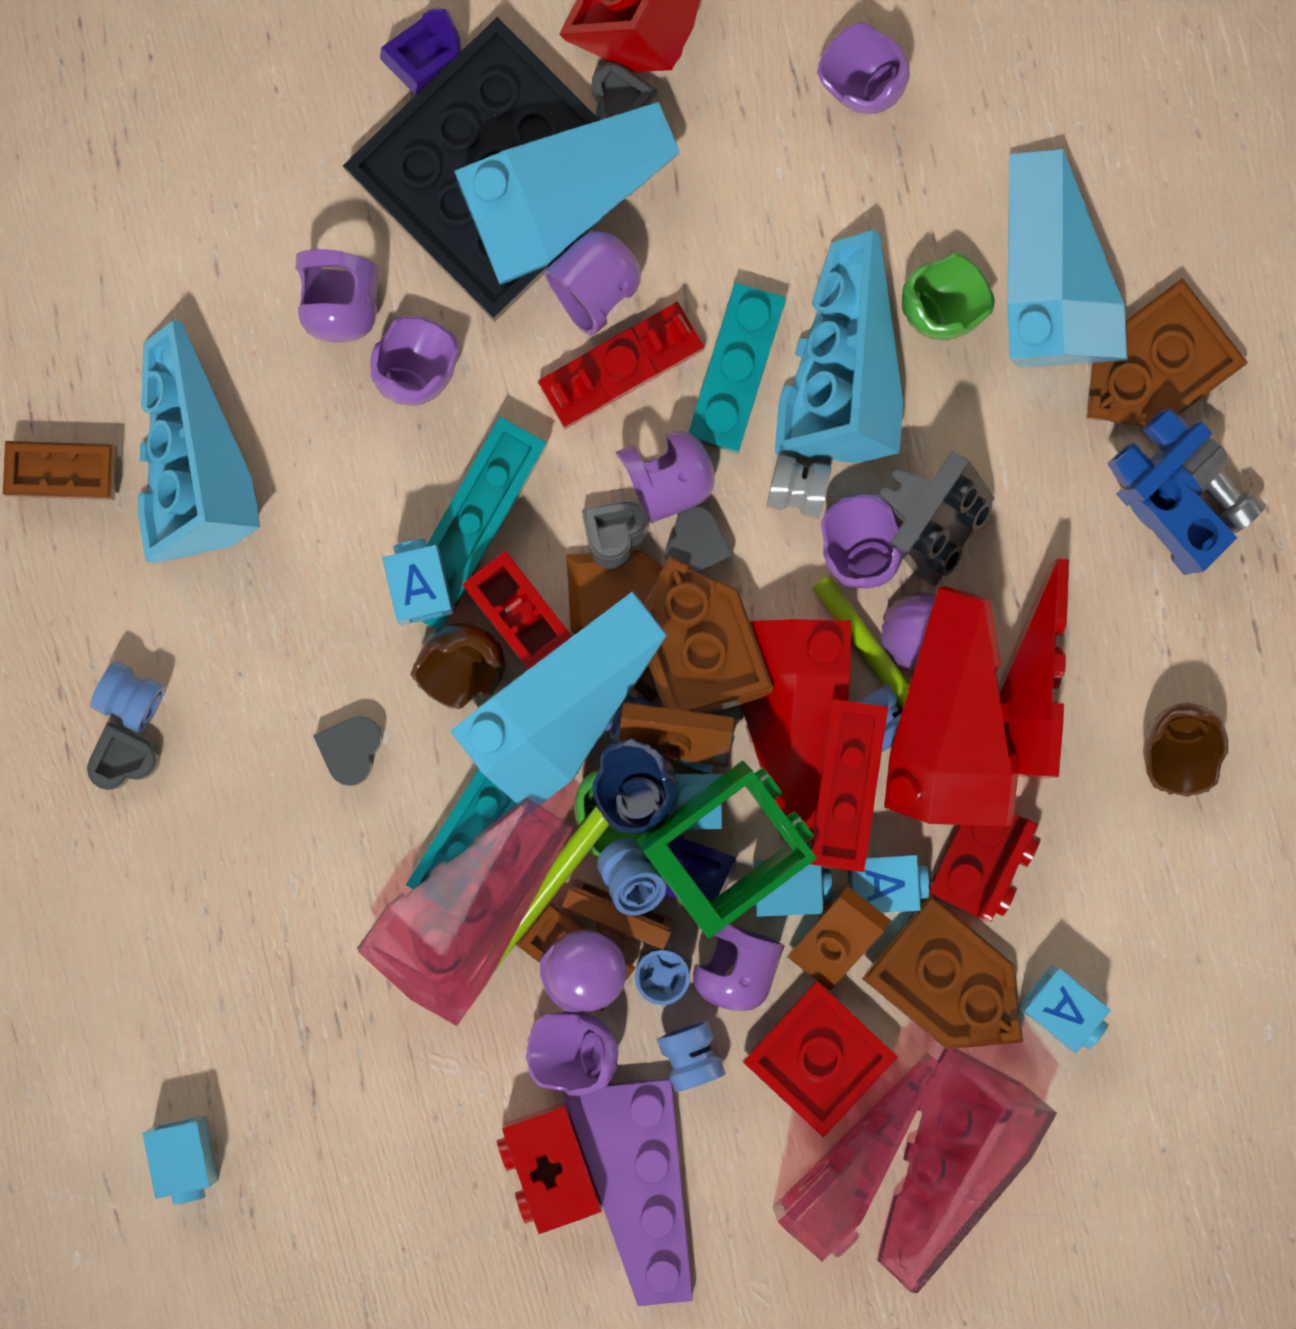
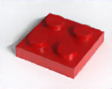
M816 980L746 1055L742 1062L824 1138L898 1056Z

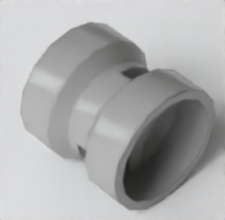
M779 454L766 507L783 510L788 506L798 507L804 516L819 519L832 466L814 463L809 467L798 464L795 457Z

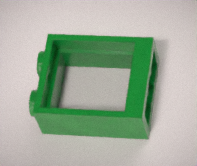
M743 760L668 815L654 830L644 833L636 839L644 854L708 939L817 859L807 845L808 842L815 838L796 811L786 816L776 803L775 799L783 794L777 784L763 767L754 773ZM743 787H746L787 845L709 902L667 844Z

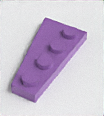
M670 1078L608 1084L602 1090L585 1096H569L563 1093L637 1305L647 1306L693 1301Z

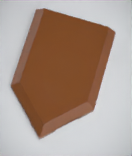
M1181 278L1126 320L1128 360L1093 363L1086 418L1145 426L1157 413L1168 408L1180 415L1248 364V362L1189 285Z
M643 550L631 551L629 560L623 566L615 569H606L598 566L593 561L590 553L566 554L570 631L577 634L633 591L643 603L644 601L646 602L663 568ZM648 665L634 688L648 701L652 702L658 696V692Z
M669 556L646 602L644 601L643 603L667 633V637L648 664L662 707L709 714L760 699L773 692V687L739 590L720 580L715 582L689 569V565Z
M930 894L929 898H926L920 904L921 911L913 912L861 979L945 1049L1022 1043V1024L1018 1015L1015 988L1017 987L1015 964Z

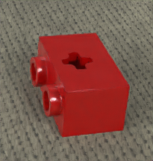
M506 550L462 583L463 587L528 670L573 637Z
M566 1101L504 1123L502 1127L504 1138L498 1139L496 1142L506 1171L508 1172L513 1169L517 1171L523 1190L515 1192V1198L525 1224L534 1221L539 1235L602 1212V1203ZM544 1155L547 1156L550 1163L560 1162L562 1166L556 1172L555 1181L550 1183L544 1174L536 1176L533 1172L538 1168L540 1157Z

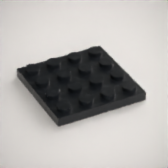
M496 17L343 165V168L495 322L544 275V271L550 265L500 285L459 188L455 170L504 150L600 121V119ZM588 230L585 233H583L578 239L584 236L588 232Z

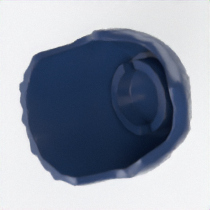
M634 739L610 744L601 753V767L592 783L594 799L600 808L603 818L613 829L625 833L643 834L650 832L668 816L675 804L678 792V780L675 769L661 751L649 744L637 742Z

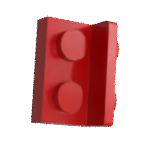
M1014 813L1013 824L1007 827L958 825L929 885V894L987 922H992L995 914L1003 917L1017 891V887L1010 883L1019 864L1027 867L1040 844L1041 838L1034 835L1038 823Z

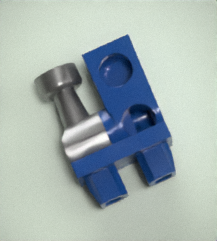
M1168 408L1157 413L1143 428V431L1160 449L1151 459L1135 443H1131L1121 449L1107 465L1123 486L1116 495L1126 506L1130 505L1138 519L1151 529L1174 555L1171 558L1172 562L1184 575L1204 572L1237 539L1235 533L1252 523L1265 509L1266 504L1254 491L1249 490L1241 494L1223 470L1226 465V452L1223 446L1220 447L1210 437L1213 433L1203 422L1189 425L1182 417ZM1204 491L1224 508L1220 518L1200 497Z

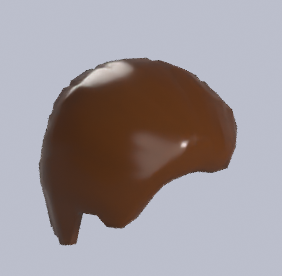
M455 623L439 628L424 642L410 676L417 683V686L431 699L446 707L461 709L477 695L490 696L494 692L506 670L505 656L501 645L495 641L489 632L472 624Z
M1191 703L1177 704L1161 711L1150 724L1143 745L1146 773L1153 787L1160 791H1166L1169 795L1176 794L1185 797L1209 792L1211 788L1216 786L1219 781L1222 762L1229 753L1228 735L1221 717L1207 707Z

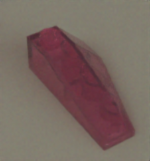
M525 798L474 837V844L448 864L443 861L429 872L431 877L407 895L401 893L388 903L358 945V952L411 1001L458 1026L492 977L551 869L554 860L572 830L571 824L530 799Z
M944 1048L920 1091L916 1110L922 1112L915 1143L907 1142L903 1160L909 1162L902 1192L893 1196L877 1261L911 1293H919L1029 1163L1057 1115L1054 1109L1023 1083L959 1049Z
M926 1053L773 1205L777 1222L821 1262L831 1253L835 1258L840 1257L858 1239L859 1234L855 1229L862 1223L940 1066L929 1053Z

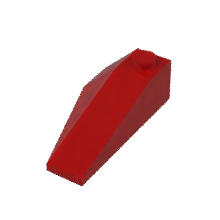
M576 0L559 35L566 42L612 63H618L632 72L673 70L676 62L682 56L683 48L694 28L700 0Z
M1058 558L1050 563L998 684L1000 702L1008 704L1010 721L1004 723L1009 754H1016L1019 771L1018 777L1035 779L1059 777L1064 703L1053 701V691L1060 689L1066 667V655H1064L1063 647L1056 646L1057 635H1064L1067 623L1069 559Z
M947 586L938 588L889 755L884 808L928 824L1007 827L1013 824L1019 771L1016 754H1009L1004 723L1010 721L1008 704L1000 702L996 671L1001 666L990 599Z
M783 619L750 621L773 687V692L760 699L741 704L747 723L745 727L750 743L753 742L760 768L763 767L783 793L775 799L776 803L786 816L796 811L813 834L832 699L848 701L851 620Z

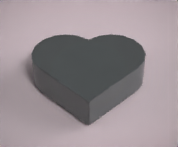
M618 63L601 65L592 76V93L598 102L596 116L600 120L650 105L657 96L656 88Z
M620 502L582 510V519L590 555L593 561L600 567L615 569L623 566L631 556V547L641 543L648 533L647 515L638 504Z
M694 506L679 514L675 524L676 537L670 541L666 548V561L671 556L689 565V569L700 573L733 556L710 511L703 507Z
M357 716L313 735L326 766L335 781L342 785L354 786L361 784L368 778L372 768L370 756L378 751L382 743L381 729L375 721L368 717Z
M107 722L87 765L88 777L98 788L106 790L119 789L129 779H147L158 769L160 762L159 751L149 740Z

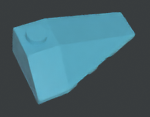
M659 102L504 150L455 170V175L498 282L502 285L553 263L583 233L595 227L602 221V217L624 198L636 192L678 156L679 149Z
M1063 149L1009 154L1007 301L1010 359L1019 368L1128 360L1126 307Z
M870 230L831 243L812 300V305L817 310L808 339L800 338L795 355L801 357L793 386L784 385L779 400L774 452L778 455L860 463L900 453L903 396L880 233Z
M172 320L143 343L141 407L146 413L150 414V431L147 443H140L139 461L149 462L148 493L138 494V517L145 561L149 563L230 548L260 528L259 505L255 499L252 476L182 322Z
M633 591L490 698L450 730V732L483 775L530 814L575 778L583 766L586 757L611 723V719L662 645L667 637V633Z

